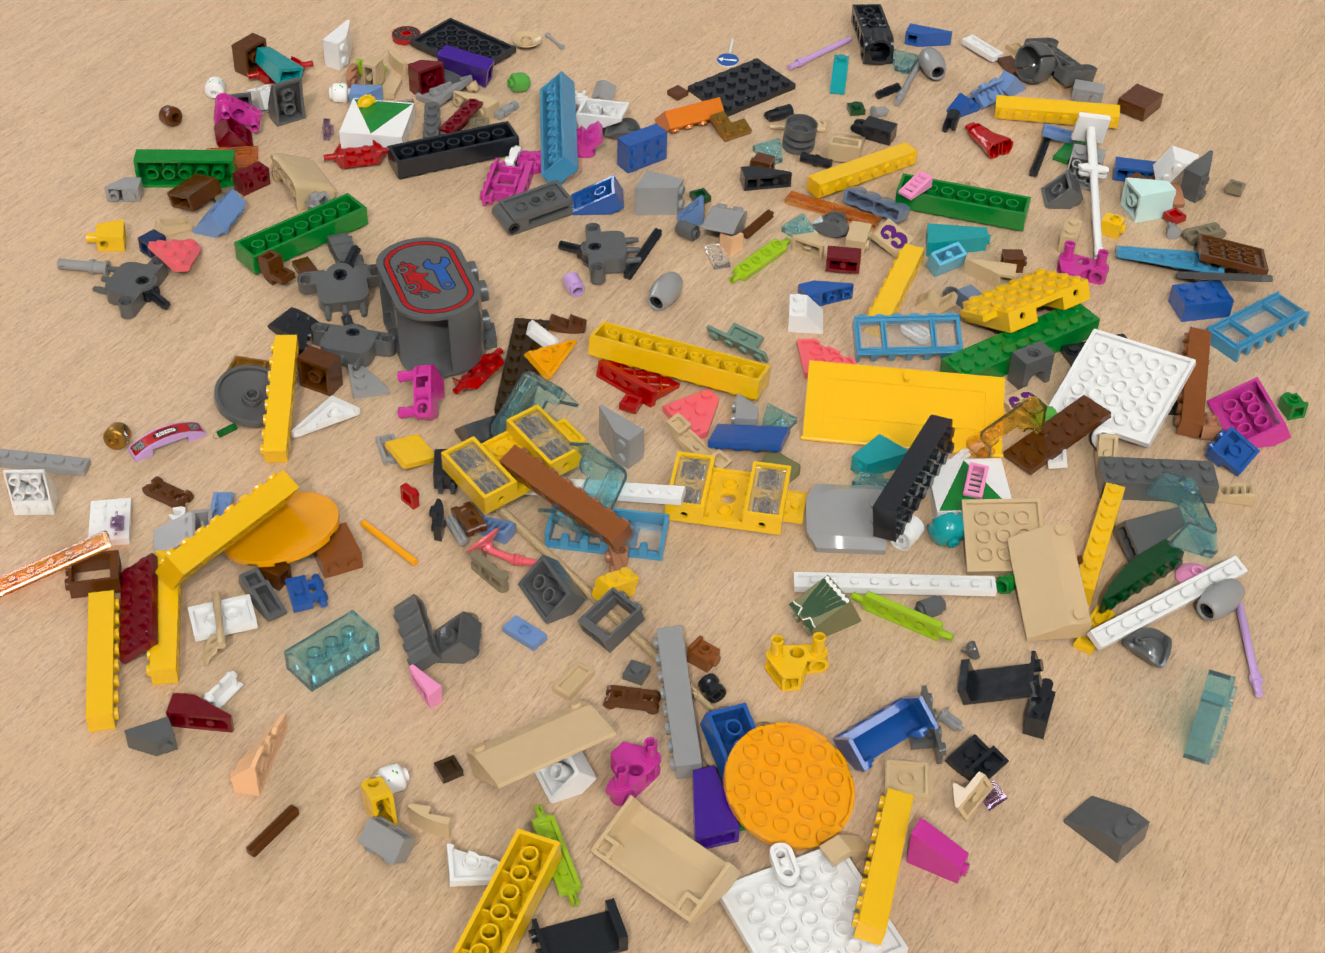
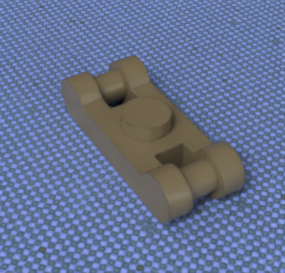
M1217 222L1184 229L1181 236L1187 239L1191 246L1197 244L1196 238L1198 233L1223 239L1227 232L1220 228Z
M473 549L470 552L472 560L471 569L498 592L506 593L509 590L508 572L499 570L494 563L489 562L483 557L480 549Z

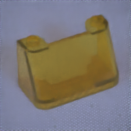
M1029 397L1012 405L970 435L966 440V448L969 449V452L975 459L992 458V455L995 454L993 446L997 444L999 439L1016 427L1023 433L1027 429H1032L1038 434L1045 426L1047 405L1038 397Z

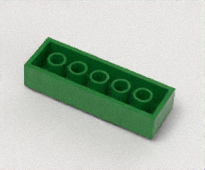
M136 149L133 159L136 177H142L143 188H174L194 174L217 177L220 188L234 187L232 173L238 171L235 150Z

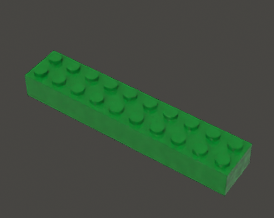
M1081 303L1066 310L1055 309L1037 317L1038 322L1012 333H999L943 357L940 372L1003 377L1009 373L1012 352L1041 341L1054 353H1058L1061 346L1087 340L1093 329L1098 330L1100 318Z

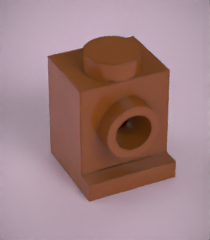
M700 635L687 648V662L706 673L713 667H716L721 660L720 649L704 641Z

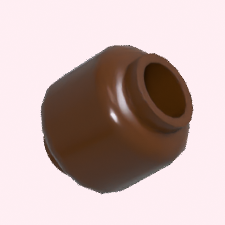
M166 105L160 109L159 119L164 125L175 127L182 121V112L177 107Z

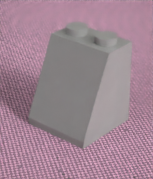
M647 170L635 187L634 215H677L685 204L683 199L685 186H683L684 179Z

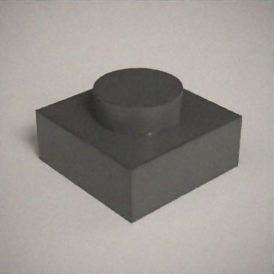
M631 659L623 672L622 679L642 686L651 671V666Z

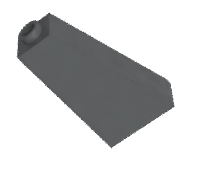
M1179 507L1125 520L1115 526L1114 530L1129 563L1144 551L1170 537L1185 526L1186 523Z

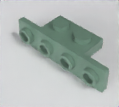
M736 323L732 324L727 333L710 325L706 327L709 337L713 340H720L730 348L733 346L744 355L749 354L758 362L763 361L767 363L769 361L766 352L758 349L764 341L763 336Z

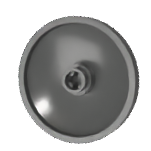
M241 365L223 373L217 380L214 389V402L221 415L239 426L249 428L265 427L263 415L267 414L265 399H268L269 396L266 394V387L270 385L268 371L271 370L257 365Z

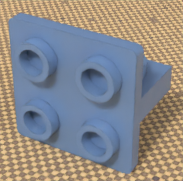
M996 77L990 80L988 84L986 82L978 86L979 89L970 93L971 96L968 98L975 99L980 105L981 110L995 104L996 95L1005 96L998 85L1004 78L997 79Z

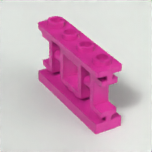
M495 158L494 163H491L490 172L487 173V181H484L483 190L480 192V200H482L483 206H486L488 202L489 205H492L494 201L529 190L534 175V161L527 160L526 165L521 163L520 167L506 166L505 161L499 163V158ZM500 182H503V183H512L513 185L500 184Z

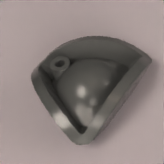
M623 118L621 122L607 126L605 136L617 140L618 137L641 128L635 119Z
M832 211L812 222L814 227L827 237H841L848 234L849 231L846 215L842 211Z
M1155 628L1138 629L1129 634L1122 643L1133 655L1147 664L1158 668L1166 666L1172 648L1171 638Z

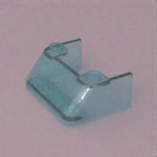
M524 372L491 425V432L495 437L507 431V419L536 404L543 410L548 402L552 405L563 404L578 407L579 404L560 386L535 373Z
M570 442L569 446L583 455L579 462V469L587 477L582 489L586 491L589 497L597 498L603 507H610L613 510L627 480L626 470L590 443ZM538 509L539 513L558 526L581 535H586L589 538H597L558 509Z
M1164 470L1147 489L1146 494L1175 503L1180 509L1186 524L1172 538L1169 545L1200 556L1213 558L1218 552L1217 527L1202 498L1196 481L1192 478H1186Z

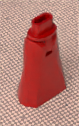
M972 122L965 126L971 139L980 145L990 159L997 158L999 154L1003 156L1010 153L1013 147L1011 138L994 133L980 123Z

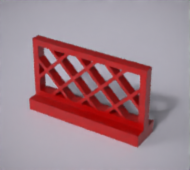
M602 359L598 361L596 377L624 393L642 397L643 404L650 408L655 406L657 399L680 387V383L659 373L649 372L644 369L635 370L640 368H632L611 360L606 361Z

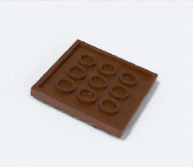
M1198 233L1196 241L1199 260L1202 263L1209 265L1211 263L1218 264L1219 267L1228 269V267L1234 268L1235 271L1245 273L1246 271L1251 274H1268L1269 269L1264 249Z

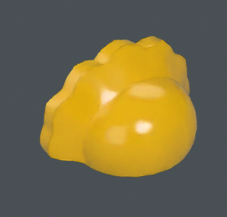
M371 94L361 96L357 102V107H371L373 103H376L375 97Z

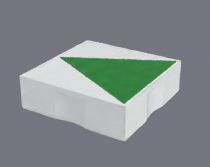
M353 98L339 131L341 148H355L364 145L372 146L373 140L384 148L389 145L407 142L408 134L411 132L415 122L414 103L376 100V103H373L371 107L362 108L357 107L359 99Z
M1001 458L947 459L946 464L941 467L939 476L934 478L932 487H929L927 490V495L931 502L932 519L949 512L959 515V512L962 513L961 500L977 499L963 495L970 462L989 466L982 499H1012ZM969 484L970 486L979 487V488L981 487V486ZM968 489V491L979 493V491Z

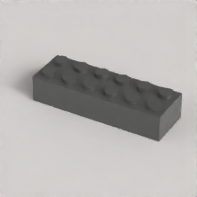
M1099 456L1095 471L1100 499L1102 498L1106 482L1125 487L1122 500L1215 504L1219 490L1213 461Z

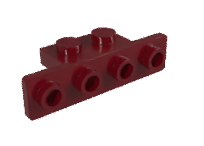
M470 98L439 128V131L444 133L461 131L469 123L468 119L483 106V102Z

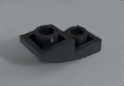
M437 498L434 506L430 507L429 517H432L431 532H434V540L442 542L445 532L444 507L441 499Z

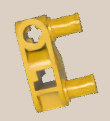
M816 632L813 634L812 644L784 646L783 636L776 634L771 637V647L766 651L764 669L781 691L801 690L806 674L822 673L828 669V649L825 647L826 635L822 632Z

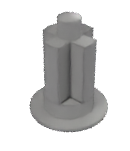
M872 106L870 108V115L875 118L885 116L889 112L886 106L878 108Z
M1168 222V226H1166L1167 237L1169 239L1179 238L1181 236V229L1175 223Z
M946 707L938 716L937 723L942 721L955 732L957 730L962 731L964 729L962 721L948 711L949 707Z

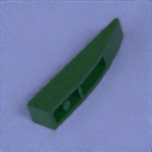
M1165 539L1138 555L1111 582L1102 598L1099 613L1103 614L1108 609L1112 610L1117 604L1127 601L1130 596L1140 593L1142 589L1148 585H1153L1161 577L1164 578L1171 571L1179 569L1183 563L1184 551Z

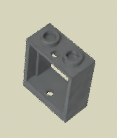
M612 587L578 619V623L584 633L611 653L645 618L642 613L643 608L639 603L630 601L625 592L622 590L619 592ZM618 604L631 615L608 635L596 624Z

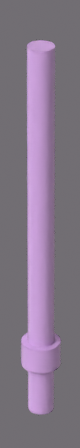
M848 36L804 58H798L793 63L787 65V69L800 68L805 63L851 42L852 38Z
M1240 603L1236 608L1250 671L1249 681L1250 685L1253 686L1255 697L1261 698L1264 696L1262 689L1263 679L1258 671L1244 605Z

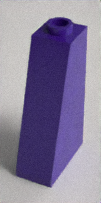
M445 45L437 53L436 57L438 61L444 63V68L462 77L472 75L473 81L476 80L478 85L484 88L487 87L493 77L494 59Z
M702 767L693 770L694 841L706 849L739 842L740 827L729 807L724 788L715 767Z

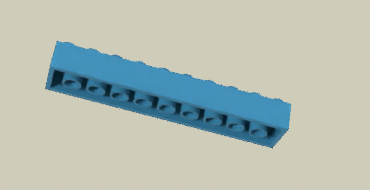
M562 71L540 89L541 176L549 183L557 180L560 184L564 183L568 176L573 175L578 170L575 84Z

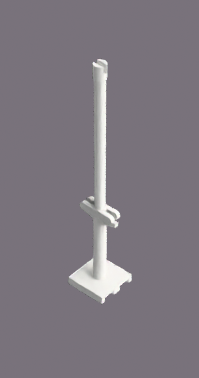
M1079 112L1071 140L1087 142L1088 163L1078 164V174L1090 177L1094 237L1093 251L1094 259H1097L1098 250L1104 249L1102 245L1098 178H1106L1109 172L1108 167L1098 164L1097 143L1103 144L1111 118L1107 115Z

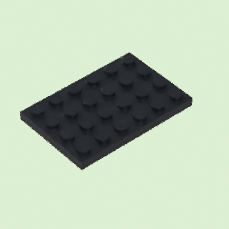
M448 18L410 40L411 46L434 57L437 56L440 49L442 50L445 45L494 59V65L516 53L515 46L453 18Z
M756 58L688 86V91L701 101L720 97L724 112L729 117L794 90L796 83Z

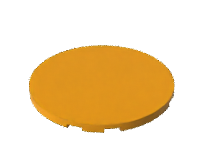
M295 492L283 507L232 544L224 553L230 560L245 566L255 564L258 567L275 566V563L287 561L288 564L300 560L322 548L330 541V536L337 532L340 525L338 508L330 498L313 492Z
M775 722L774 724L761 725L752 729L735 744L724 768V792L729 807L736 819L757 839L771 846L781 842L788 844L792 850H808L819 847L834 838L844 828L853 811L855 784L844 756L827 741L826 737L803 725Z

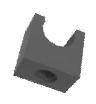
M1041 341L1012 352L1007 380L1018 390L1028 386V382L1034 374L1044 383L1048 382L1055 353Z

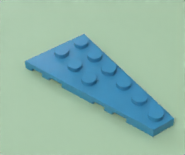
M1115 245L1116 257L1122 260L1131 259L1171 266L1174 269L1182 268L1199 272L1224 273L1225 271L1218 264L1211 263L1209 265L1202 263L1199 260L1198 251Z

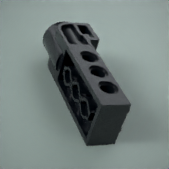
M852 4L851 22L860 44V57L863 64H892L894 38L881 4Z

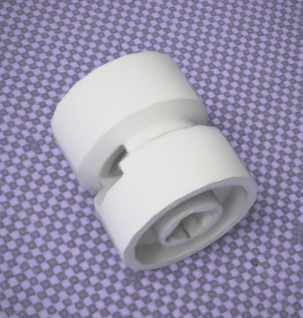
M913 515L911 522L906 524L903 535H900L896 542L890 541L891 544L901 551L910 549L915 541L924 533L922 521Z

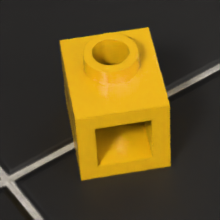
M1107 212L1101 221L1102 235L1118 240L1120 235L1126 231V218Z

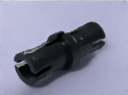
M803 151L800 155V162H806L815 167L821 166L827 169L832 167L833 159Z

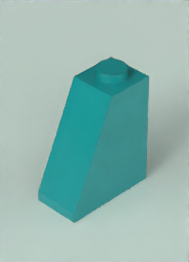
M879 434L852 455L850 470L864 478L896 470L908 450Z

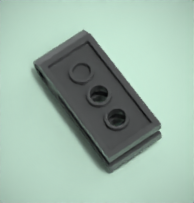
M555 180L499 200V203L492 208V215L507 234L513 236L573 214V209L570 206L573 204V199L562 185Z

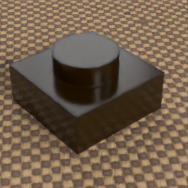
M454 755L434 762V769L443 784L464 776L463 769Z

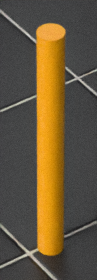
M367 520L361 522V527L413 566L418 564L419 560Z

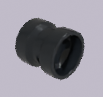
M713 673L703 676L698 682V687L705 693V697L710 703H717L725 697L726 689L719 683L718 677Z

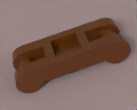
M155 476L150 484H146L142 488L146 496L172 508L185 507L186 503H190L194 499L191 491H184L168 484L159 476Z
M469 501L463 503L461 507L455 506L451 508L453 517L457 519L468 537L473 536L478 531L484 532L487 530L485 521Z
M609 685L606 689L607 697L604 698L603 706L607 709L617 707L641 710L655 715L659 710L658 703L661 700V693L650 689Z

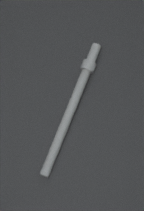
M919 59L902 89L896 94L895 106H899L901 101L905 99L906 92L921 67Z

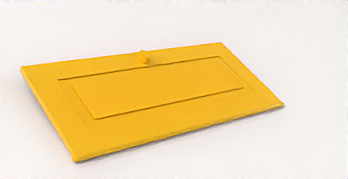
M809 360L803 435L800 436V439L865 446L877 435L881 434L909 450L927 419L932 414L953 419L952 427L955 428L952 442L955 445L952 454H957L961 449L968 448L972 456L1003 458L1002 437L1005 378Z

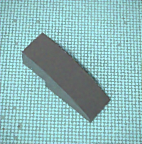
M258 567L239 575V585L246 595L250 594L252 604L268 622L287 614V610L268 579H264Z

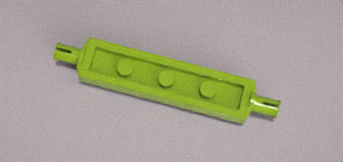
M786 237L782 241L774 238L733 267L732 273L734 275L729 277V281L733 284L737 280L746 281L787 252V245L791 243L790 238Z
M868 591L865 596L853 592L850 599L861 603L863 610L930 639L938 641L941 637L952 642L954 638V633L943 629L942 621Z
M539 804V808L536 805L534 811L537 817L532 820L534 833L561 843L562 859L552 877L559 898L567 896L571 907H575V905L577 907L580 901L576 893L582 891V886L554 815L545 814L543 805Z

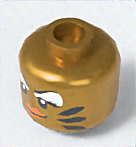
M114 422L103 434L105 444L114 450L124 448L132 437L130 428L121 422Z

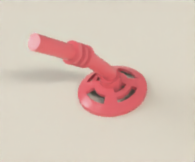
M498 527L466 551L470 553L473 549H482L492 556L511 563V565H520V567H523V565L533 566L538 560L526 558L525 555L520 556V554L516 556L515 553L511 555L494 548L492 540L499 531Z

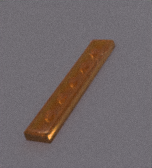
M790 191L785 198L784 204L821 215L832 211H842L845 213L849 223H852V221L872 224V230H875L881 222V217L795 191Z
M106 530L0 577V598L112 548L108 532Z

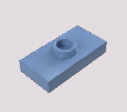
M1044 123L1042 136L1069 144L1073 142L1071 135L1074 131Z
M233 492L213 493L211 503L213 517L218 514L221 516L224 513L223 511L233 504Z
M517 615L502 626V632L532 651H535L547 640L546 633Z

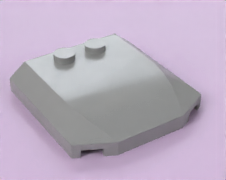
M815 484L805 504L806 537L813 543L814 550L820 553L885 555L886 539L873 536V505L884 487Z

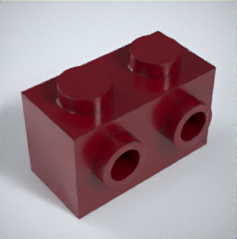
M260 161L232 173L235 190L243 196L271 184L269 168Z
M828 246L825 271L859 274L862 248Z

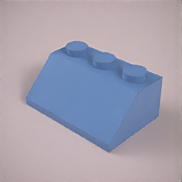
M231 189L212 205L192 232L214 238L220 234L225 235L230 230L229 225L232 226L237 221L236 216L239 217L245 211L243 207L247 202L234 189Z

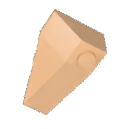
M281 714L242 756L236 768L232 769L230 782L233 784L234 792L254 796L261 795L288 730L286 714Z

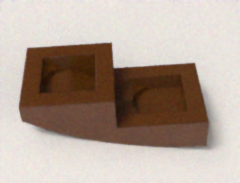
M551 314L549 318L548 330L566 334L585 332L587 320L570 314L569 318L566 319Z

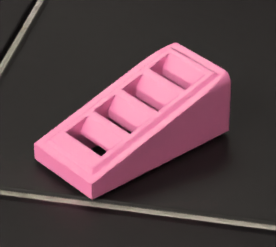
M920 171L898 193L912 200L932 187L933 177Z
M970 462L963 491L964 496L982 499L989 466ZM969 484L977 485V486H981V487H980V488H979V487H974V486H970ZM968 489L979 491V493L968 491Z
M410 665V680L427 705L432 709L443 701L442 686L415 665Z

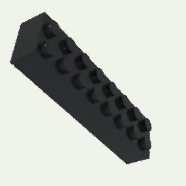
M509 121L389 145L387 146L388 162L397 178L404 179L410 176L509 156L511 147L519 146V136Z
M932 414L929 416L873 505L874 537L896 542L899 536L903 535L906 524L911 522L914 511L918 510L920 501L925 499L928 488H931L934 478L939 476L942 465H945L948 455L953 453L955 445L952 442L955 428L952 427L953 419Z

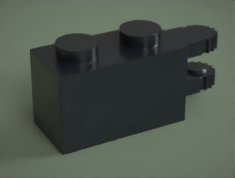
M868 116L866 120L856 119L850 128L852 132L860 134L866 140L890 146L896 138L898 124Z
M295 313L294 319L289 318L285 335H297L299 343L298 355H300L309 346V344H306V341H310L312 331L309 330L310 316L306 315L304 321H300L299 313Z
M435 449L433 466L434 489H438V494H443L444 489H449L450 494H455L457 484L442 468L441 452L447 449Z
M1043 678L1042 687H1039V696L1031 697L1022 734L1044 740L1056 693L1052 691L1053 682L1051 679Z

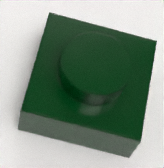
M854 101L847 103V110L850 116L865 115L866 110L862 102Z
M705 188L689 191V197L692 201L702 195L704 203L711 202V195Z

